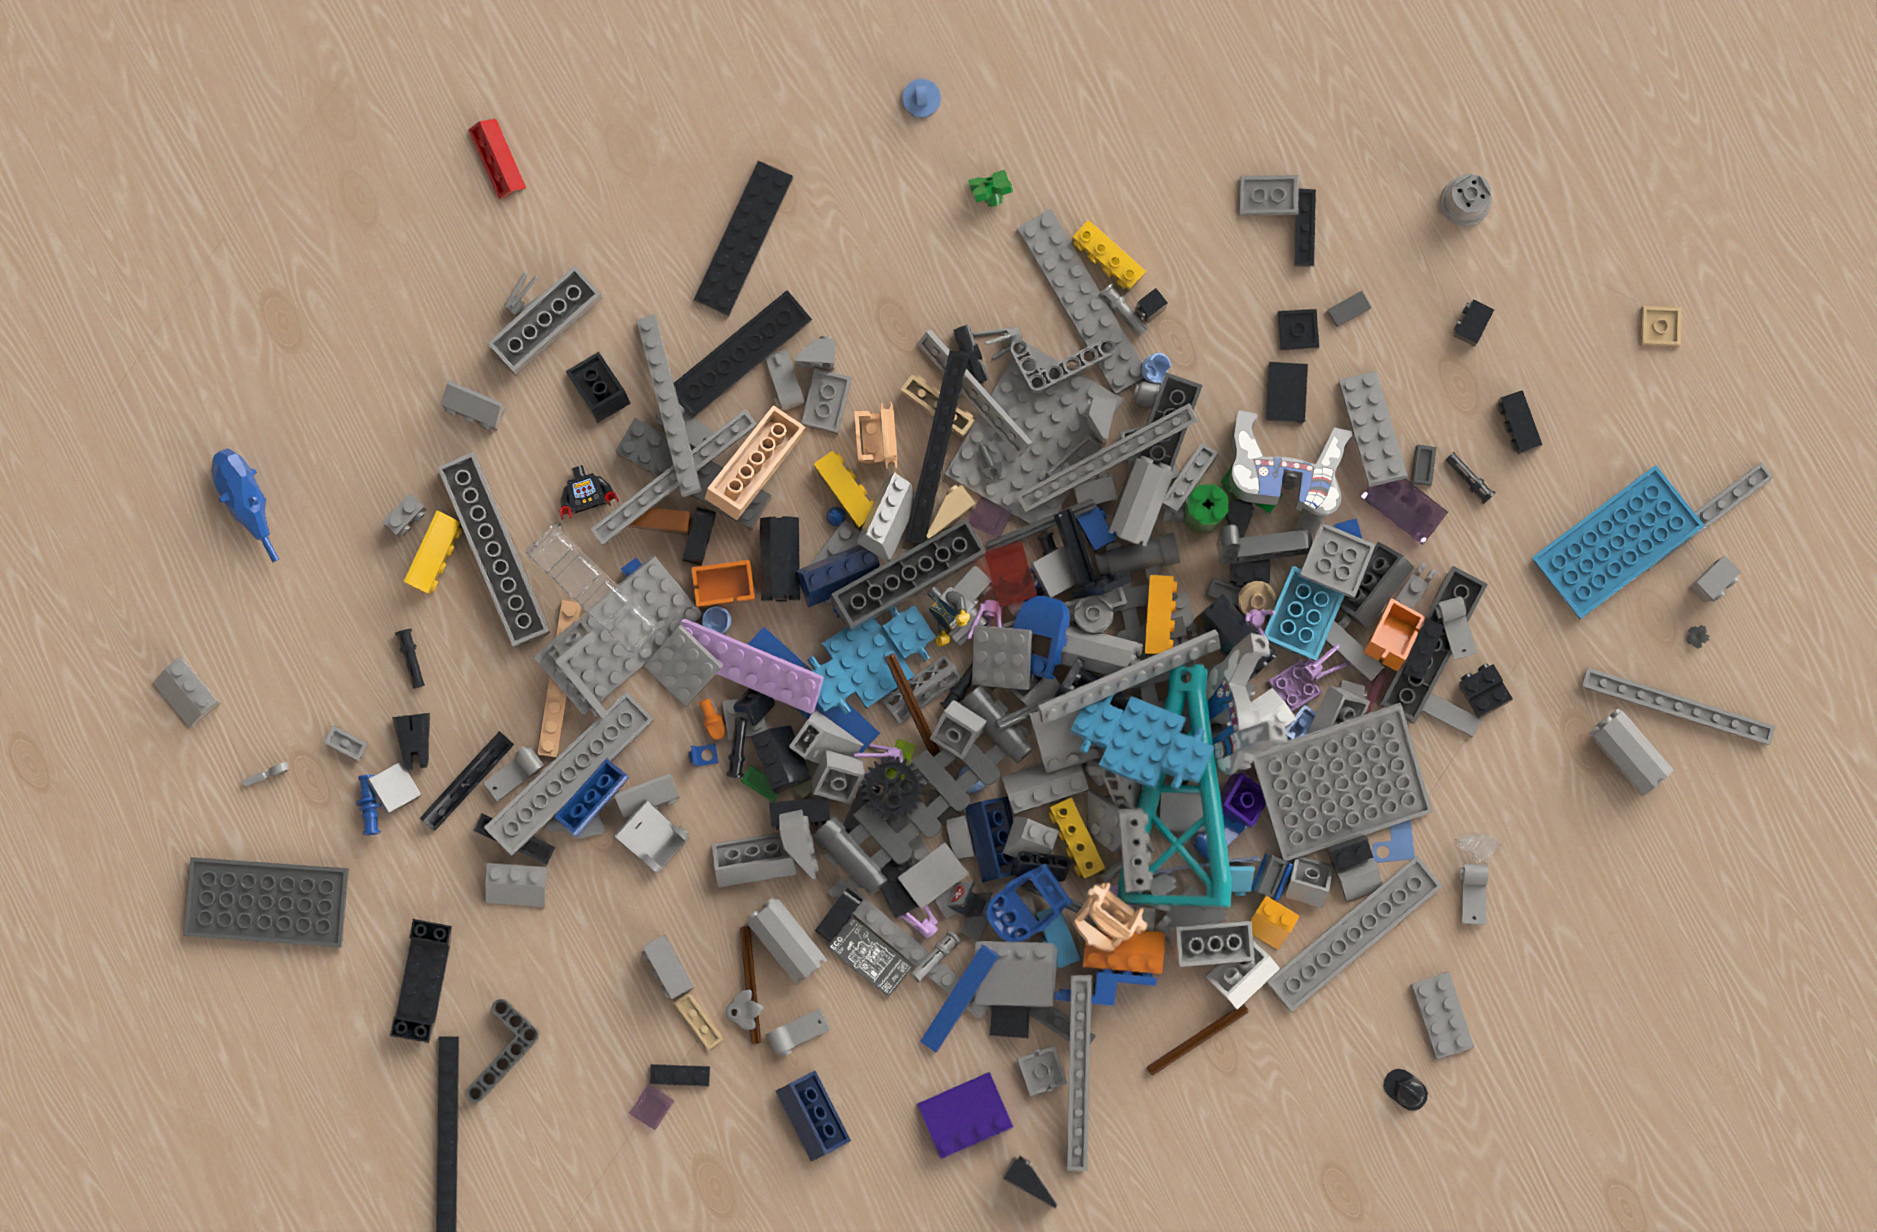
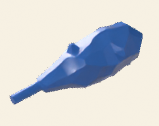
M228 448L217 452L212 460L211 472L216 490L221 496L219 501L226 504L235 520L241 523L256 540L262 541L272 563L278 561L279 558L268 538L270 532L265 515L266 498L254 478L257 471L250 468L240 455Z

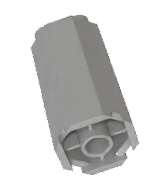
M1141 456L1140 459L1136 458L1109 528V533L1113 534L1116 531L1115 534L1118 537L1136 544L1142 541L1141 544L1146 546L1174 474L1171 471V466L1160 463L1159 466L1155 465L1152 459Z
M1070 625L1066 628V638L1068 640L1061 653L1060 665L1072 667L1079 657L1085 661L1082 665L1083 669L1091 673L1108 676L1142 661L1140 655L1143 651V644L1102 633H1086L1080 628Z
M1619 708L1614 710L1608 718L1600 721L1589 732L1594 742L1641 796H1645L1657 787L1662 780H1665L1674 771L1628 716Z
M771 898L764 904L765 909L760 913L756 910L748 917L750 921L747 924L793 982L798 985L800 983L798 981L799 978L802 980L806 979L822 966L819 962L823 961L825 963L828 960L779 899L774 900V898Z

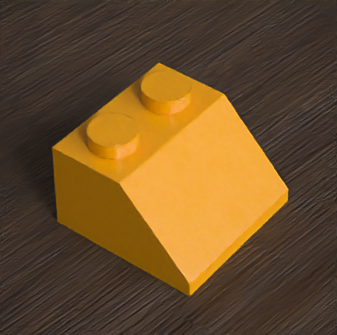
M1264 896L1249 920L1252 922V934L1278 950L1300 916L1268 896Z

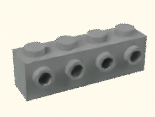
M1142 808L1118 810L1126 892L1150 890V884H1153L1152 872H1148V864H1151V854L1146 850V845H1150L1149 833H1145L1144 825H1148L1147 813H1143Z

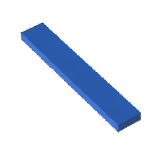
M981 945L922 1037L921 1043L935 1053L938 1052L998 959V954L985 945Z

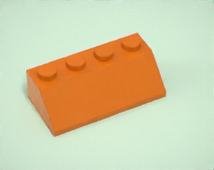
M1092 926L1112 941V936L1105 933L1098 926ZM1141 930L1140 934L1134 931L1130 938L1122 940L1112 951L1101 950L1093 945L1088 946L1085 940L1083 967L1162 974L1166 933Z

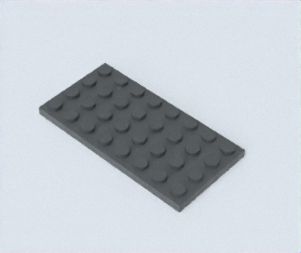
M191 857L184 936L342 947L349 869Z

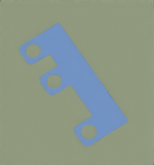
M1411 819L1386 827L1390 828L1391 841L1376 842L1372 846L1373 857L1377 863L1415 858ZM1386 846L1389 849V855L1386 858L1378 857L1376 853L1378 847Z
M1258 856L1229 859V862H1250L1246 860L1256 859L1253 861H1258L1261 859ZM1209 862L1199 864L1200 866L1210 867ZM1189 865L1158 869L1153 873V875L1163 874L1158 872L1169 871L1166 873L1173 872L1172 870L1191 867Z

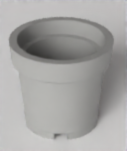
M1465 174L1452 180L1442 192L1440 200L1441 209L1446 218L1458 226L1468 227L1480 223L1487 216L1491 205V188L1485 178L1474 174Z

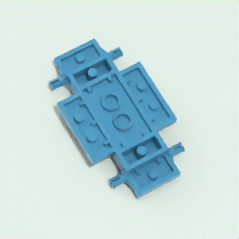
M915 605L901 612L896 607L890 609L889 612L893 617L882 627L874 618L849 632L847 627L821 644L832 659L826 664L819 665L814 656L807 660L813 668L812 672L824 677L817 704L823 712L837 706L840 707L844 715L851 712L852 710H850L845 700L854 693L867 709L898 688L885 660L887 655L892 653L896 655L907 681L915 675L904 661L906 658L915 653H919L924 662L931 658L925 647L936 636Z
M1114 694L1104 698L1103 701L1099 700L1080 709L1071 728L1072 734L1080 736L1084 740L1079 750L1087 753L1091 744L1106 749L1099 764L1100 768L1153 789L1162 772L1175 777L1171 787H1175L1177 790L1182 780H1191L1199 783L1214 751V746L1201 740L1205 729L1197 727L1194 737L1181 734L1180 732L1186 721L1185 717L1132 696L1124 713L1123 710L1110 704Z

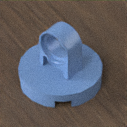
M917 79L906 86L903 91L902 100L904 108L912 116L925 118L930 117L939 108L941 95L935 83L927 79Z

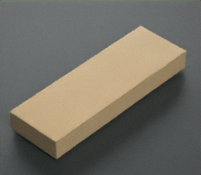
M690 991L674 1002V1005L708 1051L724 1040L721 1033Z

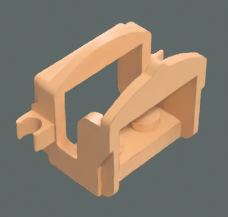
M890 402L889 409H885L883 403H881V413L870 414V411H854L858 462H864V464L885 463L886 469H888V464L892 462L895 464V469H897V448L892 402ZM881 420H882V432H883V445H882V433H881ZM859 421H861L864 455L861 453Z
M1108 882L1106 884L1102 883L1099 886L1095 885L1093 890L1090 888L1087 894L1088 898L1077 913L1073 924L1080 935L1086 940L1088 946L1093 945L1101 950L1112 951L1122 940L1130 938L1134 931L1140 934L1141 930L1145 931L1147 923L1141 917L1143 909L1140 907L1135 911L1108 890L1110 887ZM1088 913L1100 929L1113 937L1112 941L1083 920Z

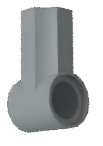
M976 607L968 613L970 618L966 625H957L949 633L950 637L959 646L968 639L969 631L979 612ZM982 615L977 626H985L989 621Z

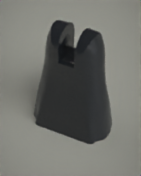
M430 713L392 717L405 768L413 770L414 761L412 755H419L421 769L427 768L429 762Z

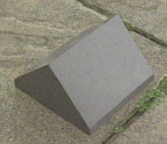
M1374 858L1338 870L1335 869L1346 901L1372 893L1382 885L1380 872Z

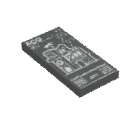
M851 917L827 947L888 997L913 967L853 917Z

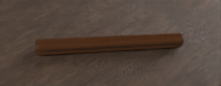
M894 653L889 654L885 657L887 665L927 750L935 757L940 750L937 744L930 739L932 733Z
M749 926L740 927L745 989L752 991L751 1001L758 1003L751 928ZM759 1015L753 1018L756 1028L749 1029L751 1044L761 1043Z
M1242 1004L1238 1009H1233L1148 1065V1072L1151 1075H1155L1249 1012L1245 1004Z

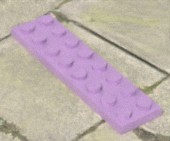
M685 618L681 620L680 625L723 665L717 672L718 675L810 714L815 711L824 680L823 676Z

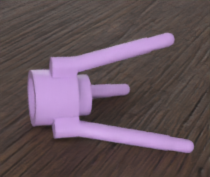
M985 600L984 604H980L979 612L967 636L968 639H971L974 633V626H977L982 613H984V617L989 621L986 626L991 627L992 619H995V616H997V627L1002 628V607L999 606V602Z
M1252 609L1244 614L1245 621H1249L1255 626L1260 635L1265 636L1261 629V625L1265 621L1264 615H1274L1275 611Z
M1337 644L1317 661L1309 658L1302 667L1304 675L1310 680L1315 679L1317 681L1321 677L1347 666L1348 663L1345 662L1321 672L1323 669L1321 663L1332 655L1340 645Z
M870 744V748L888 752L854 754V757L861 758L883 757L885 762L888 761L889 756H891L892 761H895L897 756H899L900 762H903V753L898 747Z
M925 906L924 909L930 920L925 918L919 922L910 913H906V916L904 914L900 916L926 939L930 938L938 930L935 925L938 921L933 917L928 906Z

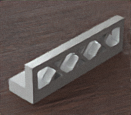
M944 654L911 678L908 683L910 688L915 687L913 694L920 709H922L959 682L962 676ZM945 662L948 664L943 670H938L939 666ZM931 675L928 681H923L924 677ZM899 688L882 700L899 724H902L911 717ZM899 699V702L894 706L889 704L893 700Z

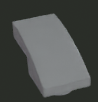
M960 816L947 819L946 824L953 854L958 860L974 857L973 840L969 835L967 817Z

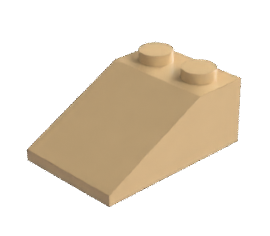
M955 485L947 491V496L926 535V540L947 530L975 509L976 503L962 485L959 487Z

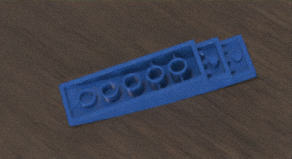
M765 627L747 644L812 672L802 660ZM847 702L846 704L852 711L844 715L839 706L832 707L823 712L820 706L816 704L815 710L864 744L858 753H863L880 734L877 729ZM794 707L807 720L812 715L808 712H805L801 709Z

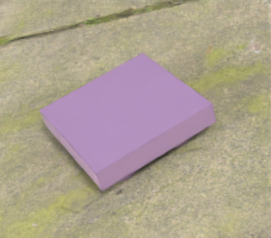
M1301 660L1268 680L1270 686L1283 699L1291 712L1322 693L1314 679L1310 680L1304 675L1302 671L1303 662Z

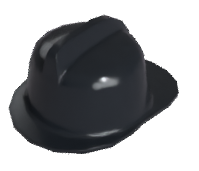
M1395 1069L1389 1072L1384 1079L1386 1093L1403 1108L1415 1111L1425 1105L1428 1098L1427 1089L1410 1072L1404 1069Z

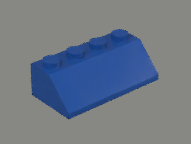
M606 758L554 817L578 837L614 797V794L630 779L629 776Z

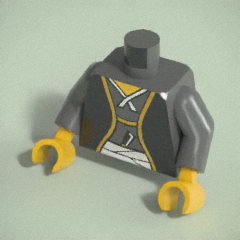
M934 586L927 595L935 602L929 608V611L938 622V632L941 635L937 636L935 641L936 645L940 647L945 646L951 641L950 636L946 634L947 632L950 633L956 625L963 626L967 624L970 618L968 613L975 605L952 587H949L942 593Z

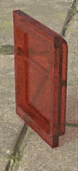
M1022 541L986 551L985 557L1000 607L1038 596Z

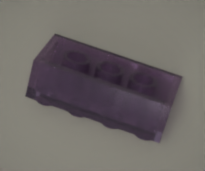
M1407 479L1368 487L1361 496L1368 504L1374 506L1385 517H1388L1422 545L1448 513L1447 510Z

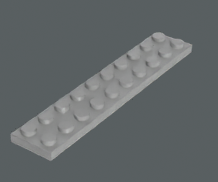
M1050 209L1018 227L1017 230L1085 345L1088 347L1105 338L1111 339L1115 343L1113 356L1097 364L1114 394H1118L1144 379L1141 372L1142 362L1104 297L1099 295L1101 292L1053 211ZM1108 344L1101 346V350L1104 353H1109L1112 350Z
M627 691L606 710L608 713L606 718L602 719L600 716L484 827L511 856L560 811L606 758L612 761L654 721Z
M1416 856L1266 982L1291 1012L1294 1011L1442 887L1441 883L1421 859Z

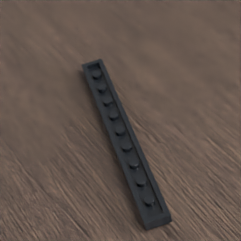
M949 351L905 541L922 544L926 541L969 354Z
M439 1036L436 1232H457L459 1036Z

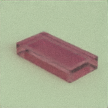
M1377 674L1366 697L1370 701L1366 713L1371 711L1385 680V676L1382 674Z

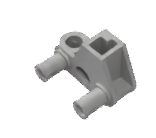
M1091 763L1089 765L1088 772L1091 776H1103L1111 795H1105L1104 798L1121 810L1137 808L1141 795L1138 789L1140 783L1100 768L1099 764ZM1115 780L1118 781V788H1112Z

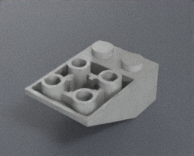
M815 710L789 747L805 759L819 764L826 750L854 757V754L858 753L864 744Z
M803 810L779 814L780 834L784 849L812 879H816L815 871H819L818 858L813 847L812 833L810 834L808 816L803 815Z

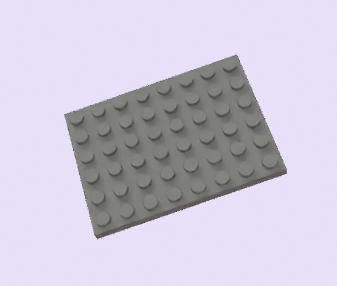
M1027 343L1040 370L1059 362ZM1019 346L1016 351L1017 354L1024 352L1023 346ZM1012 358L990 396L1033 443L1023 455L1018 457L979 414L944 475L1028 524L1053 515L1059 511L1070 490L1029 512L1024 511L1017 495L1048 479L1049 477L1046 475V472L1088 434L1098 443V440L1087 424L1088 417H1084L1088 400H1092L1095 395L1117 401L1113 414L1114 417L1123 398L1081 374H1077L1039 394L1032 393ZM1025 362L1022 365L1026 371L1033 369V365L1030 362ZM1055 370L1049 372L1051 379H1058L1060 376ZM1039 379L1031 382L1034 388L1042 386V382ZM982 444L986 445L993 462L1002 463L1000 477L997 470L991 467L990 474L993 477V481L981 472L986 468L978 448Z
M1400 703L1288 740L1285 744L1273 745L1271 748L1259 751L1253 755L1255 758L1253 764L1281 857L1284 861L1432 812L1404 711Z

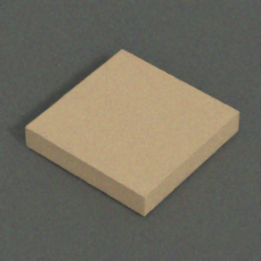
M1642 306L1641 345L1680 347L1682 307Z

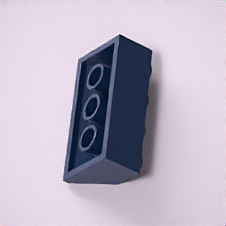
M858 545L797 570L796 573L807 606L812 607L829 600L832 593L879 568L880 563L877 555Z
M1008 796L969 804L965 811L982 883L1014 876L1012 867L1016 858L1003 853L1013 825Z
M816 1070L775 1091L811 1162L851 1141Z

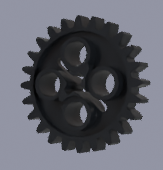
M889 756L887 762L882 757L881 764L874 761L875 768L868 767L870 774L864 773L867 781H861V784L866 786V788L861 789V793H867L862 798L865 801L869 800L866 807L873 806L872 813L879 811V818L886 814L887 820H889L890 815H893L895 820H897V815L899 814L904 819L905 812L912 815L911 808L918 809L915 803H922V799L918 796L925 794L924 791L920 790V788L925 787V784L919 783L923 779V776H917L919 769L912 770L914 763L907 765L906 758L903 762H900L899 756H897L895 761H892L891 756ZM889 770L897 772V776L894 779L886 777V773ZM904 774L905 777L896 785L897 791L892 790L885 801L881 802V799L890 790L889 785L894 786L899 777ZM909 782L912 784V789L907 792L901 789L902 784ZM882 785L884 787L883 793H874V787ZM892 797L900 800L899 804L895 807L888 804Z

